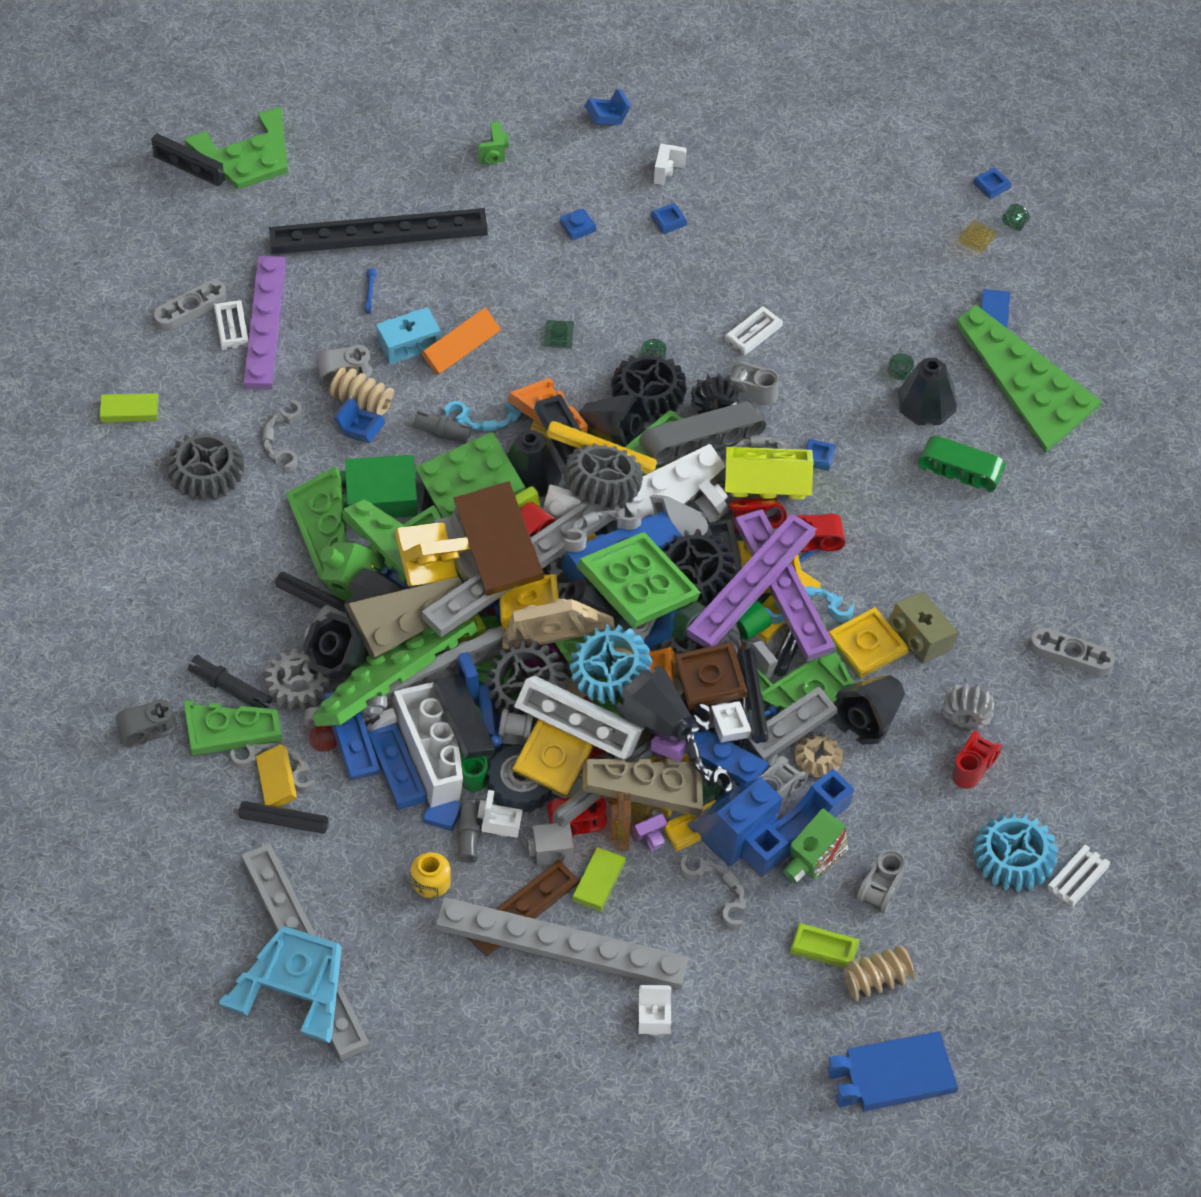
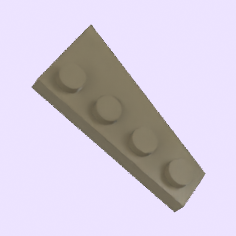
M454 577L344 605L359 631L370 657L374 658L429 628L430 626L422 619V611L462 585L460 577Z
M587 759L583 765L584 792L699 816L703 810L702 775L695 769L692 761L679 762V760L666 759L665 762H651L650 759H639L637 762H625L623 759Z

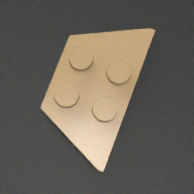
M557 599L550 604L541 606L529 605L522 610L513 611L502 638V649L505 652H511L509 648L510 643H513L519 649L521 640H525L528 648H530L533 641H537L539 645H544L555 641L582 637L584 634L592 635L594 634L595 627L600 632H604L606 624L610 625L612 630H615L614 618L573 599Z

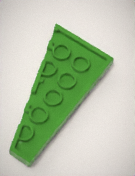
M973 306L957 320V328L972 350H976L983 359L982 364L987 371L990 370L996 378L995 383L1015 412L1020 414L1026 421L1028 430L1032 435L1035 434L1045 453L1101 406V400L979 306Z
M463 622L443 637H440L429 627L377 657L371 658L368 655L366 661L359 668L355 669L351 676L343 684L339 685L336 691L328 699L324 700L312 715L315 726L343 724L368 707L367 700L376 696H384L390 692V684L396 680L403 683L436 660V653L446 649L451 650L459 645L457 641L462 635L472 636L478 632L475 622Z

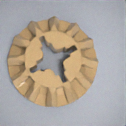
M814 733L809 738L803 737L801 742L796 745L794 758L801 771L813 777H823L831 769L834 768L837 771L843 761V750L840 749L838 741L829 739L827 734L821 737L816 736ZM823 747V755L817 759V762H814V753Z

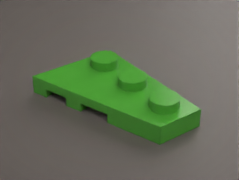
M183 700L192 756L244 748L247 744L252 746L283 741L278 711L276 709L247 706L234 709L222 707L218 703H210L209 706L195 705L194 701Z

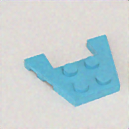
M282 926L258 954V960L247 973L243 972L236 980L238 984L228 996L225 994L220 999L219 1005L248 1016L261 986L312 1002L300 1031L306 1036L330 1043L342 947L336 942Z

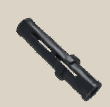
M200 655L192 658L191 662L197 665L189 664L188 671L208 681L209 686L217 689L218 687L251 707L268 708L263 703H272L270 695H266L229 674L227 668L221 665L217 667L203 659Z

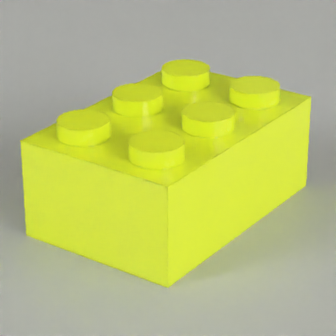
M726 447L725 492L731 493L733 497H747L748 493L759 494L761 498H776L777 494L788 495V498L796 500L812 496L814 464L812 450Z

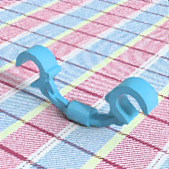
M452 401L445 407V416H448L453 410H459L462 413L456 416V422L468 426L471 425L472 430L497 431V429L505 428L521 418V412L509 402L505 404V411L509 412L507 419L500 422L496 420L482 421L480 424L470 421L468 417L470 415V408L460 401Z
M814 586L804 587L809 598H814L817 595L827 599V602L830 604L828 605L827 614L831 615L834 620L846 622L853 616L854 605L846 612H840L836 609L841 605L842 596L838 597L834 593H829L821 588H814ZM774 600V605H773V606L779 609V607L777 606V604H776V602H775V600ZM765 608L769 613L772 624H780L785 621L782 613L775 614L769 608Z

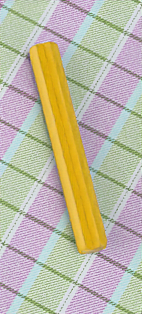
M551 421L548 426L546 436L578 449H581L583 445L591 447L593 443H596L598 446H603L605 443L607 447L612 448L617 446V449L620 451L627 450L628 456H635V461L641 464L643 473L649 474L656 468L657 460L556 421Z

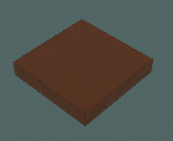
M732 642L674 655V663L688 710H692L699 704L709 706L748 697V691Z

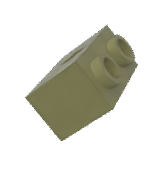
M924 591L896 602L889 620L893 629L900 634L912 652L916 653L923 663L951 651L958 635V631Z

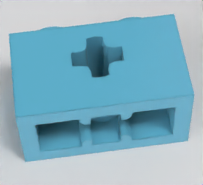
M428 307L376 324L377 341L389 364L419 355L441 339V331Z

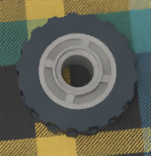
M514 744L512 747L507 746L503 748V751L498 752L494 760H491L488 769L487 787L488 790L495 791L493 801L498 806L523 810L522 814L523 812L530 813L537 808L540 809L546 801L550 800L552 790L513 772L512 768L524 745ZM518 777H523V778H526L527 780H526V781H518V780H516V778H518Z

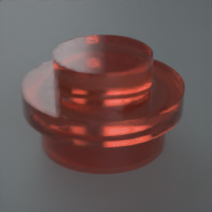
M331 725L313 727L309 734V741L314 749L326 752L337 746Z

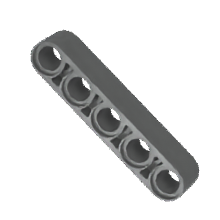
M742 402L649 428L640 436L639 444L649 457L657 460L656 465H662L676 461L708 444H711L715 450L739 443L744 439H749V437L756 433L760 435L765 430L767 423L750 402Z

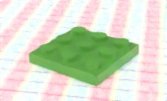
M493 431L415 467L418 477L442 518L452 516L455 508L454 497L510 481L515 495L526 490Z
M645 532L582 557L576 566L632 628L696 601L701 593Z

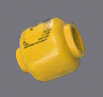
M427 852L415 858L410 869L411 884L414 891L423 898L430 899L438 898L447 892L451 884V868L444 856L439 853Z

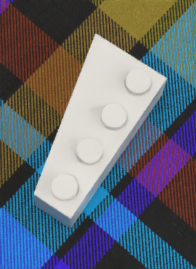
M708 444L643 476L638 496L633 499V502H626L624 507L630 518L636 516L637 509L641 511V519L647 515H655L649 497L654 494L669 496L688 506L689 501L695 502L703 495L699 485L707 479L714 485L719 480L726 466L712 445Z
M434 682L394 691L392 708L397 716V726L426 791L431 808L454 800L460 801L463 782L458 742L432 685Z

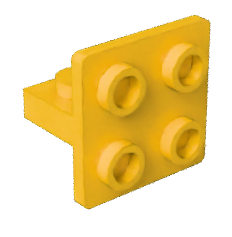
M444 523L402 527L395 530L409 587L458 577L454 560L460 558L459 553L470 549L467 537L448 540Z

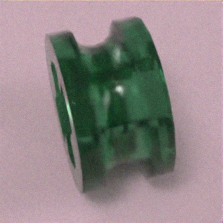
M1019 204L1010 205L1002 216L1003 223L1016 231L1022 230L1030 219L1027 209Z
M649 339L643 343L642 354L644 356H649V350H651L655 357L664 354L666 360L667 348L663 341Z
M895 354L889 362V374L897 380H906L913 371L914 360L907 354ZM898 364H903L905 369H899Z

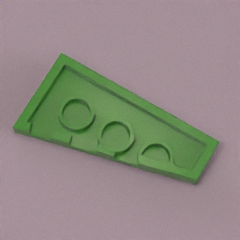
M365 499L344 508L343 519L362 539H368L370 548L376 554L381 553L385 557V564L391 570L396 569L399 572V579L404 584L407 583L395 535L396 529L406 526Z

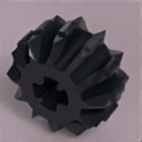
M720 373L712 378L707 374L706 380L697 379V386L692 387L691 403L698 414L735 405L739 402L737 386L733 384L729 376L723 378Z

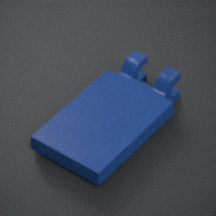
M940 1031L847 1049L846 1057L836 1055L830 1056L828 1059L830 1065L827 1066L830 1079L850 1075L852 1084L837 1086L839 1094H836L835 1097L838 1107L861 1103L864 1112L956 1093L958 1090Z

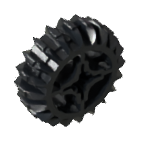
M641 352L638 358L630 355L628 362L621 361L619 367L615 368L614 376L611 380L612 397L622 395L645 397L650 416L653 415L656 421L661 413L664 415L669 410L676 412L678 406L682 405L687 392L685 373H682L681 366L675 365L673 358L665 360L664 354L655 357L653 352L649 356H644Z
M698 528L694 535H690L685 530L683 538H679V536L674 534L675 543L666 542V551L663 552L701 592L698 599L690 603L691 606L695 608L699 600H702V603L707 606V598L712 597L715 599L718 595L717 592H721L726 584L733 579L731 574L736 572L735 564H733L735 561L734 554L730 552L729 544L723 543L722 537L718 535L713 538V534L709 530L704 535L701 534V530ZM697 551H704V552H708V553H707V554H700V553H698ZM693 560H695L697 566H699V568H697L699 573L698 576H696L695 570L693 569ZM714 574L711 578H709L708 580H706V578H707L709 575Z

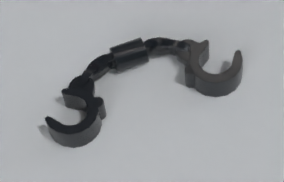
M699 704L693 710L701 715L703 722L696 715L692 717V731L686 737L687 745L685 748L689 761H692L695 769L707 781V786L714 784L717 778L721 780L722 789L719 792L720 796L733 788V778L721 766L709 770L705 769L700 762L701 755L697 743H694V732L699 731V733H703L708 730L709 726L713 723L714 717L708 706Z

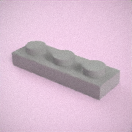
M819 686L766 721L769 737L766 743H754L751 734L749 738H746V741L759 758L767 761L837 714V708Z

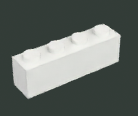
M537 676L526 679L514 706L623 760L632 755L643 731L642 727Z

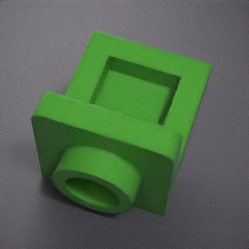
M501 121L490 122L491 142L478 144L479 164H496L505 161V148H509L508 133L502 131Z

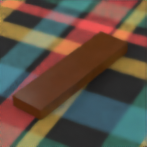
M557 860L497 907L496 910L535 919L579 884L580 879L560 860ZM467 938L486 957L500 947V945Z

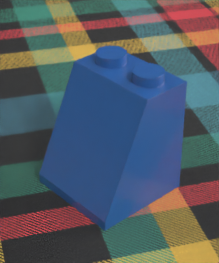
M760 777L733 787L702 811L699 816L692 819L687 826L694 833L700 834L701 840L730 867L741 858L744 841L748 836L766 822H777L783 798Z

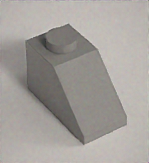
M655 494L649 496L655 515L664 511L683 537L685 530L690 535H694L697 528L701 530L702 535L707 532L708 523L701 512L669 496Z

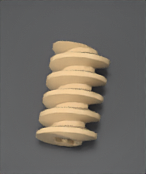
M343 367L339 369L332 380L330 395L334 399H340L342 403H345L348 398L354 399L360 410L383 416L390 407L394 396V389L389 387L385 390V385L382 382L375 386L376 381L374 378H369L366 381L364 373H360L357 376V370L354 368L346 373V368Z
M901 945L894 947L893 952L890 949H886L882 952V955L873 953L870 960L865 956L859 958L858 963L851 960L847 962V966L843 970L846 986L855 1002L859 1000L860 990L868 998L871 997V987H874L877 993L881 994L883 993L882 983H886L888 988L893 990L895 979L898 980L902 987L906 985V976L909 975L912 980L915 979L910 956Z

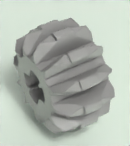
M967 683L965 686L954 685L953 689L947 690V694L944 697L943 717L948 719V724H956L959 729L963 727L968 728L970 731L974 727L982 729L984 725L990 724L992 719L994 697L989 695V690L979 689V685L974 687L969 686Z

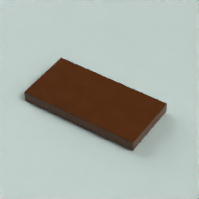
M510 481L453 498L487 596L544 579L541 565Z

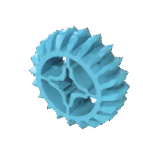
M606 624L604 632H600L595 627L594 636L590 637L584 634L585 643L576 642L578 652L571 653V659L574 663L570 664V670L573 673L572 679L574 684L578 685V689L582 694L587 693L588 699L593 701L598 697L599 703L604 705L606 700L610 698L611 703L616 705L617 698L622 697L625 701V698L622 696L624 688L643 670H650L648 666L652 665V659L649 656L650 650L648 646L643 644V638L640 635L635 636L631 628L624 632L623 627L618 625L612 631L611 626ZM615 647L624 648L632 654L627 655L626 652H617ZM611 656H612V658H613V660H614V662H613L614 665L609 667L608 664L612 663V661H611ZM595 674L596 677H605L607 682L597 681L589 675Z
M1014 812L1010 814L1009 818H1006L1001 813L997 821L990 818L987 826H982L979 830V835H977L974 842L973 856L977 860V870H983V878L987 879L993 876V887L1002 882L1004 883L1003 888L1005 891L1010 885H1015L1017 893L1021 891L1022 885L1031 891L1034 883L1041 886L1045 878L1049 879L1052 875L1053 868L1057 863L1058 848L1054 844V835L1048 834L1047 825L1038 826V818L1031 822L1028 820L1026 813L1022 818H1016ZM1029 842L1035 846L1039 855L1035 853V849L1029 846ZM992 848L997 850L996 853L1003 858V861H1000L995 856V854L992 851Z

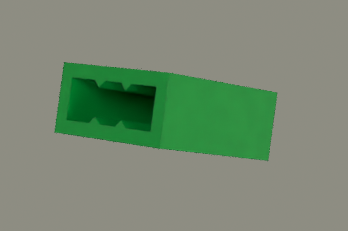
M414 455L345 459L346 471H340L342 488H347V493L342 494L344 508L365 499L393 518L414 517L418 515Z

